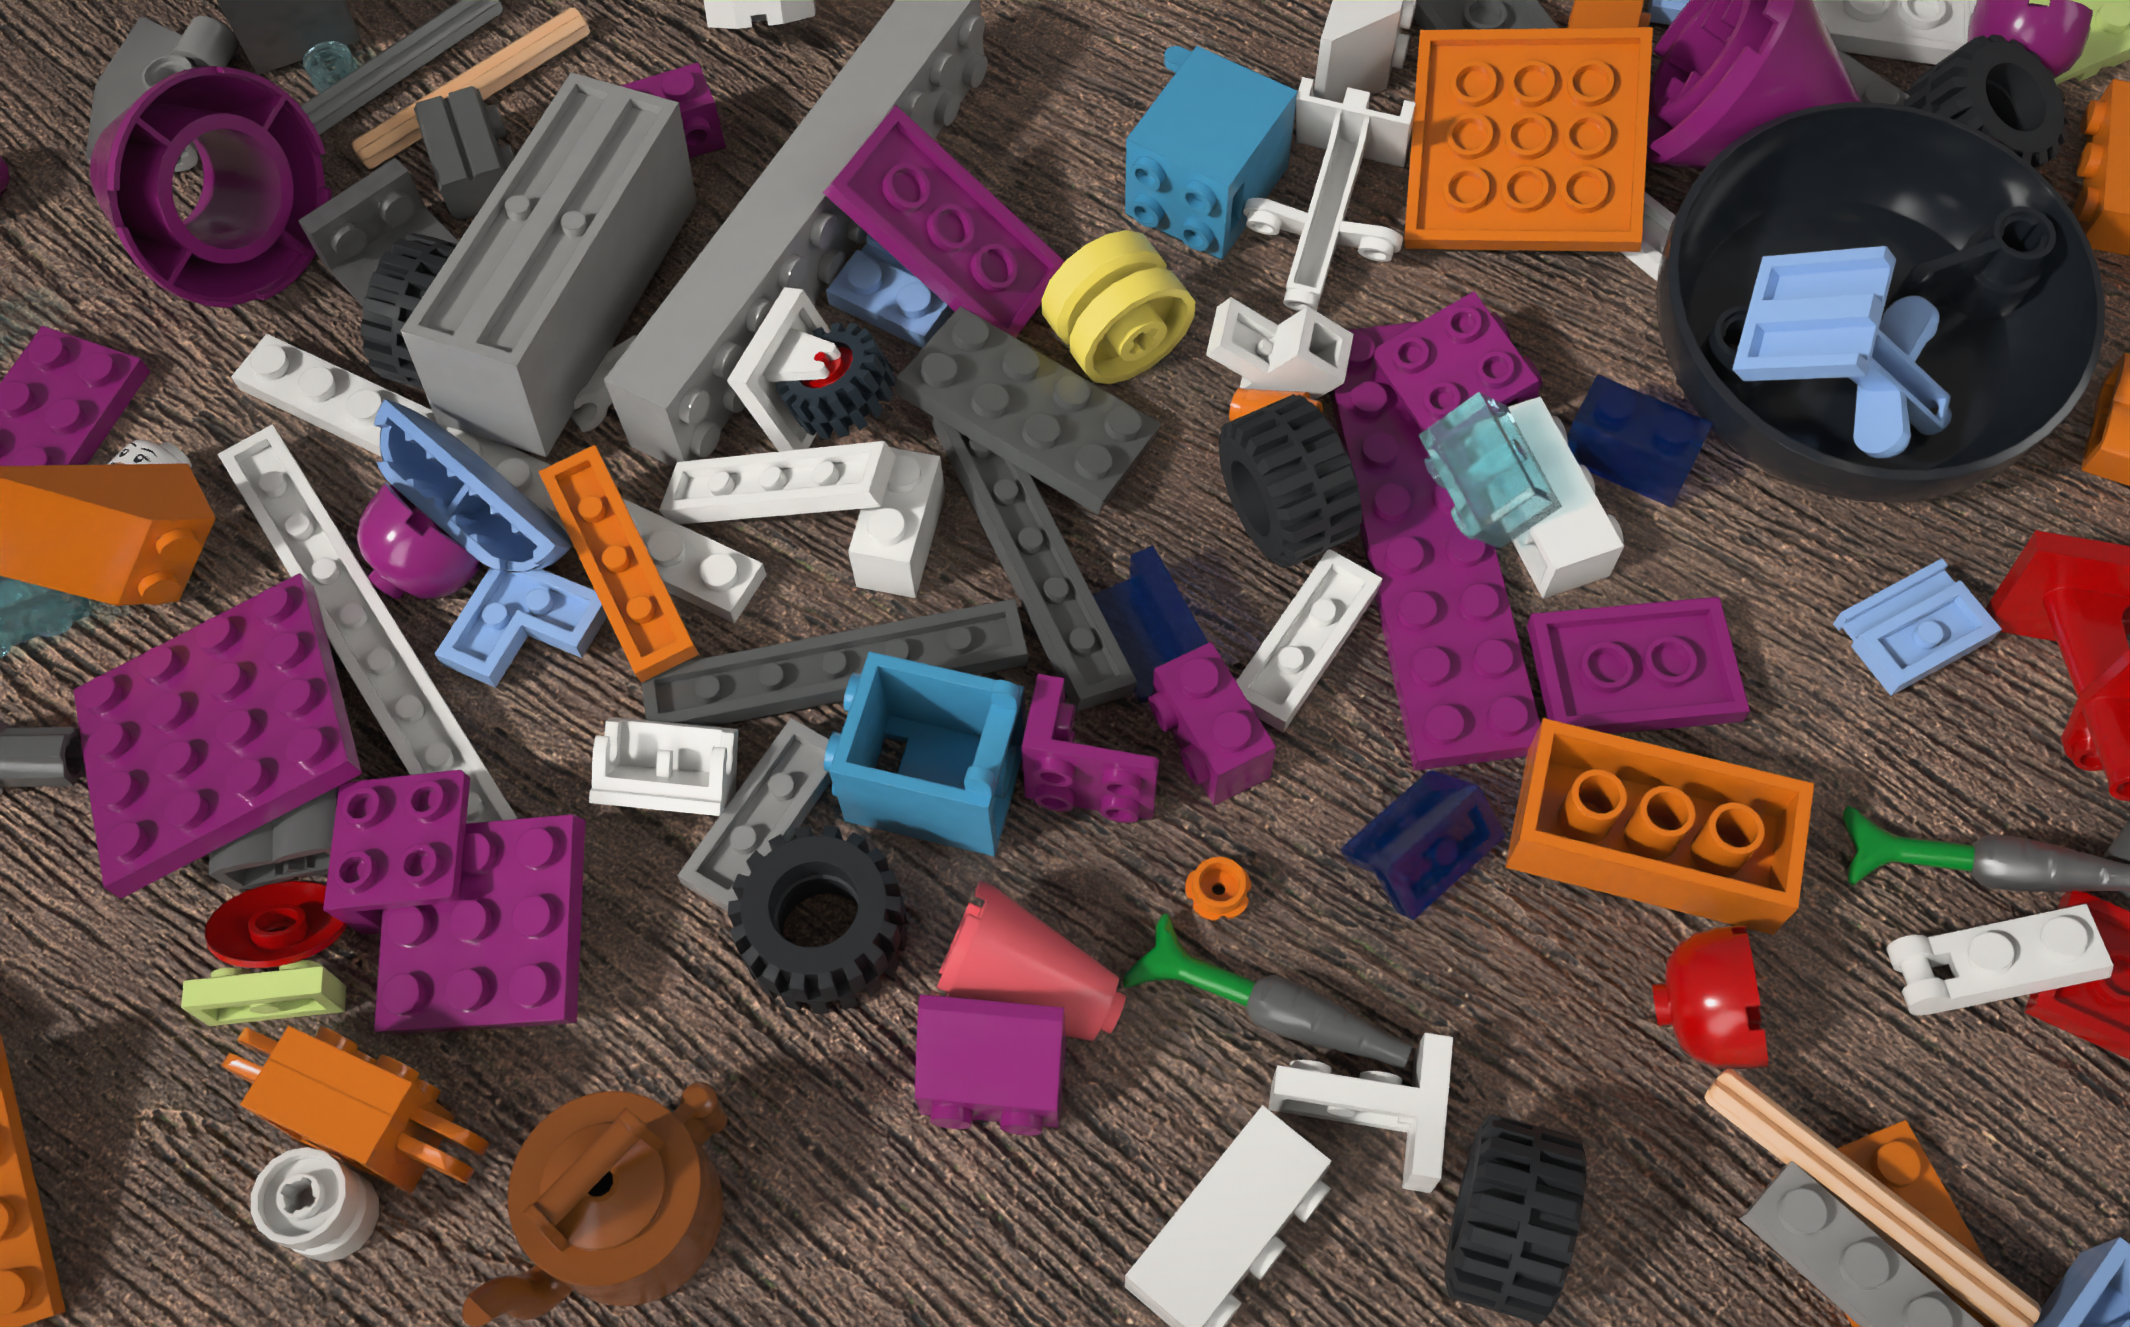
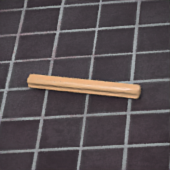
M569 7L355 138L351 143L355 155L366 168L374 169L423 139L414 111L417 102L437 96H442L445 99L448 98V93L474 86L476 89L479 88L483 101L588 37L590 29L585 17L575 7Z
M1732 1069L1724 1070L1710 1085L1704 1098L1711 1107L1786 1165L1791 1161L1797 1164L1878 1236L1994 1326L2033 1327L2042 1311L2037 1301Z

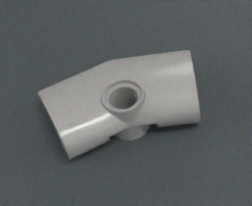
M207 16L193 18L183 35L161 26L146 17H140L95 86L86 148V158L88 161H91L95 143L103 130L156 83L172 74L191 68L206 66L227 67L239 46L233 32L221 22ZM193 141L181 153L174 172L189 170L197 164L199 152Z

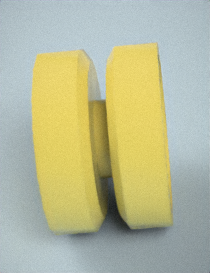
M1124 230L1106 234L1086 244L1062 264L1049 280L1042 297V315L1066 345H1070V353L1083 371L1095 383L1113 384L1129 380L1150 369L1167 356L1181 341L1195 317V300L1173 271L1166 269L1167 264L1143 233Z

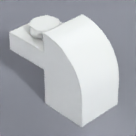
M1230 297L1217 306L1206 356L1241 375L1240 388L1248 390L1309 392L1311 399L1315 400L1344 384L1354 334L1308 306L1277 325Z

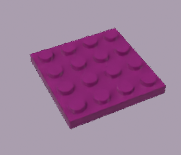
M301 573L264 590L262 593L206 620L200 625L148 650L101 676L95 677L73 690L103 887L120 899L362 774L315 588Z

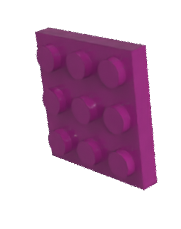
M571 814L466 823L458 899L448 903L383 909L374 1032L397 1035L577 1023L585 843L584 819Z

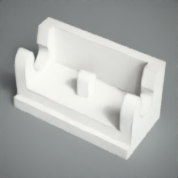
M610 717L606 721L605 735H596L594 740L592 789L590 790L589 803L720 816L736 794L738 729Z

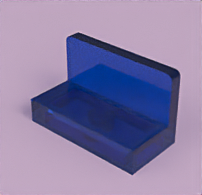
M1153 545L1130 555V579L1093 595L1137 680L1133 692L1141 703L1148 702V697L1153 695L1155 668L1209 643Z
M1431 770L1426 772L1341 848V852L1347 862L1374 873L1396 912L1414 920L1506 835L1480 786Z

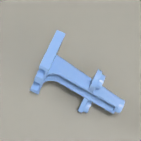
M1887 246L1763 256L1732 369L1743 381L1848 377L1858 385L1853 433L1854 442L1860 450L1873 458H1892L1901 454L1907 448L1910 441V424L1924 435L1939 433L1947 427L1952 417L1951 409L1948 406L1951 396L1915 363L1926 342L1937 331L1939 312L1925 298L1907 296L1894 302L1886 310L1882 318L1896 263L1895 256ZM1939 408L1936 415H1934L1929 409Z

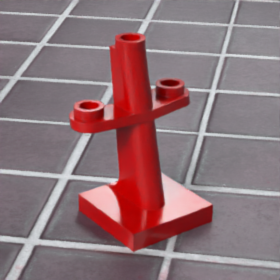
M2035 530L1985 610L2001 627L2002 630L2000 632L2058 643L2078 698L2061 735V743L2065 754L2073 760L2076 767L2082 770H2104L2108 780L2110 795L2118 800L2130 801V648L2127 641V636L2130 633V546Z

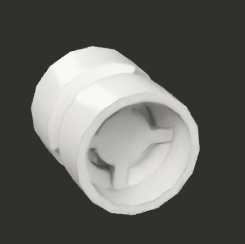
M305 1147L288 1150L274 1158L258 1175L251 1192V1215L258 1230L270 1240L284 1247L291 1248L307 1258L328 1262L344 1259L359 1250L373 1234L379 1217V1197L372 1183L359 1172L343 1164L325 1151Z

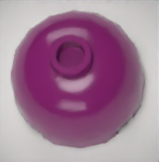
M1977 0L1969 21L1967 42L1982 35L1988 38L1992 34L2003 35L2007 42L2014 39L2022 43L2028 52H2035L2041 58V63L2046 69L2050 68L2055 77L2070 70L2081 57L2089 37L2093 10L2087 6L2071 0H2050L2049 6L2029 3L2030 0Z
M387 482L384 483L369 502L359 520L357 541L360 553L374 569L368 576V579L384 593L395 599H400L405 592L421 599H442L459 591L483 565V563L471 555L402 493Z

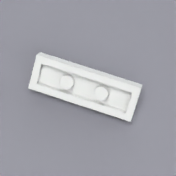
M1330 549L1325 552L1236 681L1259 719L1284 733L1377 595L1383 578Z

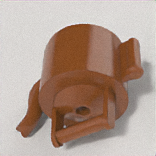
M703 1082L689 1085L681 1095V1105L673 1113L658 1102L639 1094L623 1091H605L584 1095L571 1100L544 1118L530 1133L518 1152L508 1185V1213L512 1230L521 1248L535 1265L520 1276H500L485 1282L468 1293L469 1296L465 1300L462 1309V1318L465 1324L471 1327H479L504 1313L512 1318L531 1320L547 1314L573 1291L587 1299L605 1305L635 1306L663 1298L685 1284L700 1269L709 1256L716 1242L722 1221L723 1196L720 1180L711 1159L701 1147L712 1134L719 1133L727 1124V1114L719 1104L717 1094L712 1086ZM610 1171L613 1175V1184L610 1190L598 1197L589 1195L588 1192Z

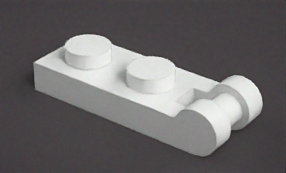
M2087 904L1931 937L1908 935L1892 941L1886 948L1893 969L1897 972H1902L1907 986L1903 988L1902 994L1909 1012L1913 1015L1921 1016L2111 978L2114 966ZM1949 964L1954 978L1942 980L1934 977L1931 968Z

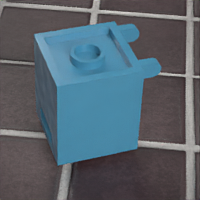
M1171 46L1164 52V65L1168 70L1175 72V75L1126 138L1125 214L1133 217L1143 226L1159 229L1182 240L1191 249L1205 251L1223 260L1246 227L1248 217L1243 213L1246 201L1250 198L1266 199L1288 168L1298 91L1199 46H1196L1192 52L1180 46Z
M869 651L862 673H852L848 681L844 696V710L848 712L842 733L834 731L831 734L824 756V770L830 773L833 782L832 795L838 798L845 822L995 857L1023 761L1022 743L1027 725L1024 686L1005 680L990 679ZM885 738L907 743L897 774L875 769Z

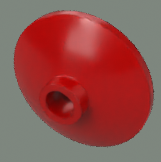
M286 881L259 886L226 901L210 916L204 932L209 951L219 960L239 967L268 968L298 962L323 951L342 935L347 924L323 910L326 885L306 881Z

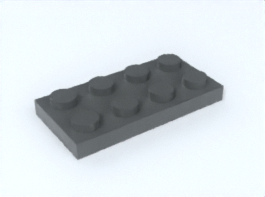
M962 306L953 313L896 377V385L894 387L896 395L1099 515L1155 441L1161 427V423Z

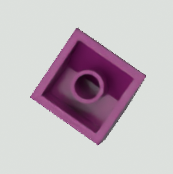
M920 994L915 1071V1101L920 1115H929L930 1123L933 1125L951 1129L971 1128L972 1120L1000 1122V1129L1002 1131L1026 1136L1042 1134L1043 1126L1058 1128L1066 1056L1064 1007Z

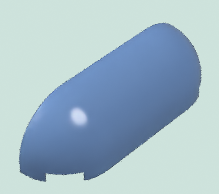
M384 399L374 422V426L381 428L380 452L382 461L377 462L378 468L393 487L477 560L497 570L526 573L550 566L562 558L573 546L567 532L555 520L457 437L418 412L399 403Z

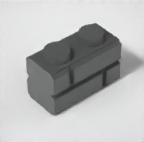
M474 86L448 93V98L445 99L442 96H437L417 102L414 108L439 190L452 218H455L457 221L471 218L478 214L515 158L510 144L502 147L499 145L498 139L508 137L497 105L494 104L486 107L479 88L476 89Z

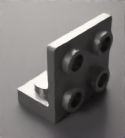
M396 158L298 220L322 264L362 307L370 279L378 267L379 260L385 252L390 251L392 244L399 238L405 239L407 234L416 233L456 244L459 243L426 209L409 171Z

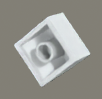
M1333 0L1321 36L1313 97L1343 103L1347 87L1370 92V96L1385 90L1392 67L1403 68L1410 35L1401 34V28L1410 30L1417 0Z

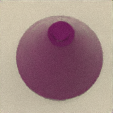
M1690 0L1668 27L1652 51L1663 59L1650 84L1646 162L1705 169L1710 161L1731 142L1753 128L1779 116L1813 106L1862 102L1815 1Z

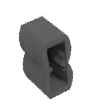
M339 786L210 852L209 876L233 890L253 889L272 883L286 882L294 877L328 874Z

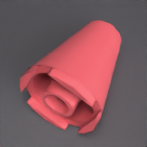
M980 880L975 889V897L985 901L982 907L972 903L968 904L939 971L942 975L936 988L945 991V995L934 990L931 991L930 995L1064 1007L1066 1037L1094 1041L1100 1030L1111 1034L1126 1001V995L1116 991L1119 977L995 886Z

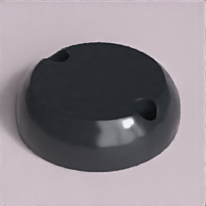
M1844 102L1813 106L1784 114L1763 123L1731 142L1710 161L1692 184L1674 217L1659 264L1656 288L1658 327L1666 356L1681 389L1696 412L1714 433L1740 456L1781 480L1826 496L1864 502H1911L1935 499L1970 489L1997 476L2035 450L2072 411L2086 390L2098 363L2104 336L2105 301L2100 271L2084 231L2076 216L2059 193L2029 163L2005 145L1979 130L1946 116L1914 107L1886 103ZM1887 246L1895 256L1896 263L1882 318L1886 310L1894 302L1907 296L1923 297L1933 304L1939 312L1937 331L1926 342L1915 363L1951 396L1948 406L1951 409L1952 417L1947 427L1939 433L1924 435L1910 424V441L1907 448L1901 454L1892 458H1873L1860 450L1854 442L1853 433L1858 385L1848 377L1743 381L1732 369L1763 256ZM1931 408L1929 410L1936 415L1939 408Z

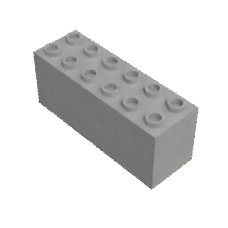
M572 72L569 74L400 330L438 424L544 457L548 456L574 412V401L577 395L588 384L611 349L697 202L679 102Z

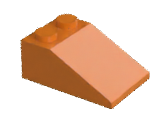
M188 463L0 466V576L115 606L160 605L169 602H179L216 517Z

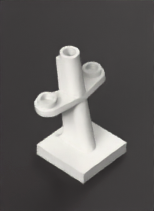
M1302 77L1296 97V143L1326 149L1308 213L1264 198L1248 199L1243 211L1244 215L1248 217L1246 226L1255 232L1277 235L1281 229L1301 235L1283 304L1288 308L1301 311L1308 306L1317 311L1337 244L1358 248V253L1363 257L1380 262L1391 261L1393 253L1400 251L1403 236L1398 232L1383 226L1346 222L1344 218L1362 158L1404 167L1410 147L1415 102L1404 100L1400 116L1370 110V92L1347 87L1343 103L1313 97L1314 79Z

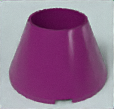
M218 66L196 67L172 74L159 81L103 130L95 143L90 161V179L96 200L136 265L152 281L171 294L205 306L233 308V305L243 304L256 299L266 300L287 288L302 274L316 254L298 220L332 199V188L325 187L324 170L320 154H326L321 138L308 115L287 92L276 84L259 75L236 68ZM193 141L203 164V188L196 207L185 220L181 221L173 200V174L181 153Z

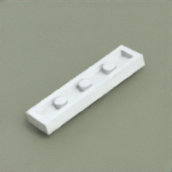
M885 441L677 462L659 511L666 519L677 524H690L881 507L896 455Z

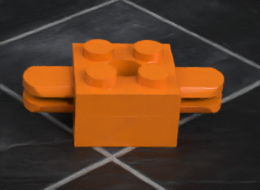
M288 1025L279 1042L244 1027L237 1041L268 1058L266 1063L261 1067L240 1056L228 1053L221 1064V1067L252 1083L240 1106L290 1137L315 1149L325 1151L336 1159L412 1194L427 1166L463 1183L468 1184L475 1171L472 1167L437 1149L442 1140L479 1157H483L490 1145L488 1141L477 1134L452 1123L455 1116L436 1102L441 1091L419 1079V1072L383 1054L380 1055L378 1060H375L357 1050L359 1045L322 1026L319 1027L314 1037Z

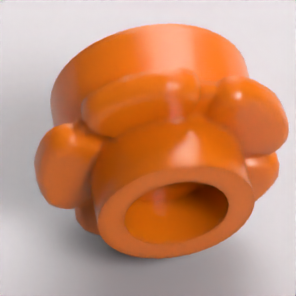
M1212 857L1200 863L1196 870L1190 872L1186 879V896L1193 900L1194 911L1204 919L1217 921L1223 916L1233 919L1242 914L1248 906L1249 899L1246 895L1251 889L1249 875L1239 864L1229 858ZM1215 885H1221L1224 887L1225 892L1222 895H1216L1213 893L1212 888Z

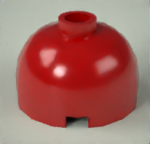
M1746 925L1720 927L1694 933L1677 944L1667 958L1666 983L1652 984L1658 1026L1672 1025L1680 1048L1700 1063L1722 1069L1769 1067L1765 1031L1760 1027L1761 1014L1759 1006L1761 1004Z

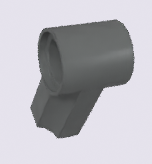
M0 721V795H2L4 787L74 786L80 777H85L86 769L80 731L76 727L13 728L7 723Z

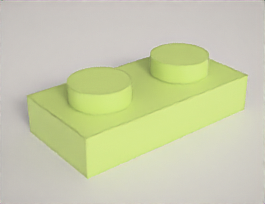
M308 960L279 966V971L254 973L245 968H220L211 972V978L183 981L181 1008L208 1026L345 1012L346 985L323 967L322 964Z

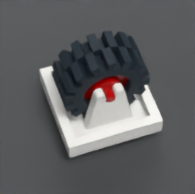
M784 287L733 369L727 382L780 452L808 449L817 433L823 439H830L833 430H835L841 438L849 435V426L855 424L859 430L868 426L864 417L870 413L877 418L884 411L879 401L890 402L893 392L889 387L896 385V377L892 373L894 370L866 328L861 330L858 324L849 323L845 329L842 323L839 322L832 323L831 330H829L803 289Z

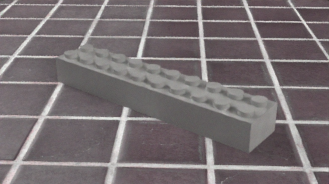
M895 0L603 379L631 447L674 468L677 462L700 460L701 458L708 457L714 451L720 438V432L734 413H739L746 407L729 385L727 379L783 288L803 289L815 306V301L845 266V260L856 245L866 241L868 233L822 192L895 105L934 140L944 125L949 126L954 121L960 103L969 90L977 88L984 79L988 60L984 56L983 32L985 20L981 16L980 0Z

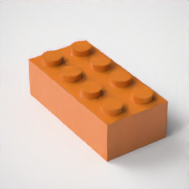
M1543 718L1527 753L1505 868L1735 926L1746 925L1747 929L1774 935L1799 907L1814 783Z

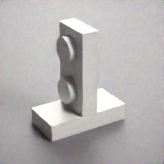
M1424 1033L1415 1050L1412 1087L1402 1085V1078L1387 1072L1365 1071L1360 1073L1359 1078L1331 1074L1332 1068L1329 1065L1312 1060H1294L1290 1062L1289 1067L1277 1065L1271 1084L1268 1110L1407 1132L1402 1189L1431 1193L1440 1181L1442 1174L1453 1037Z

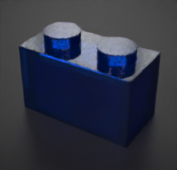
M1597 374L1573 420L1567 436L1568 446L1578 464L1586 466L1590 473L1672 508L1713 423Z

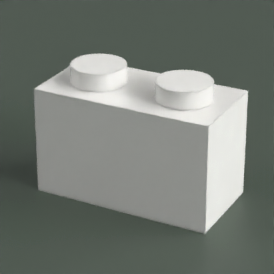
M890 447L896 458L881 507L863 508L860 510L848 553L856 587L916 598L945 498L941 458L936 455Z

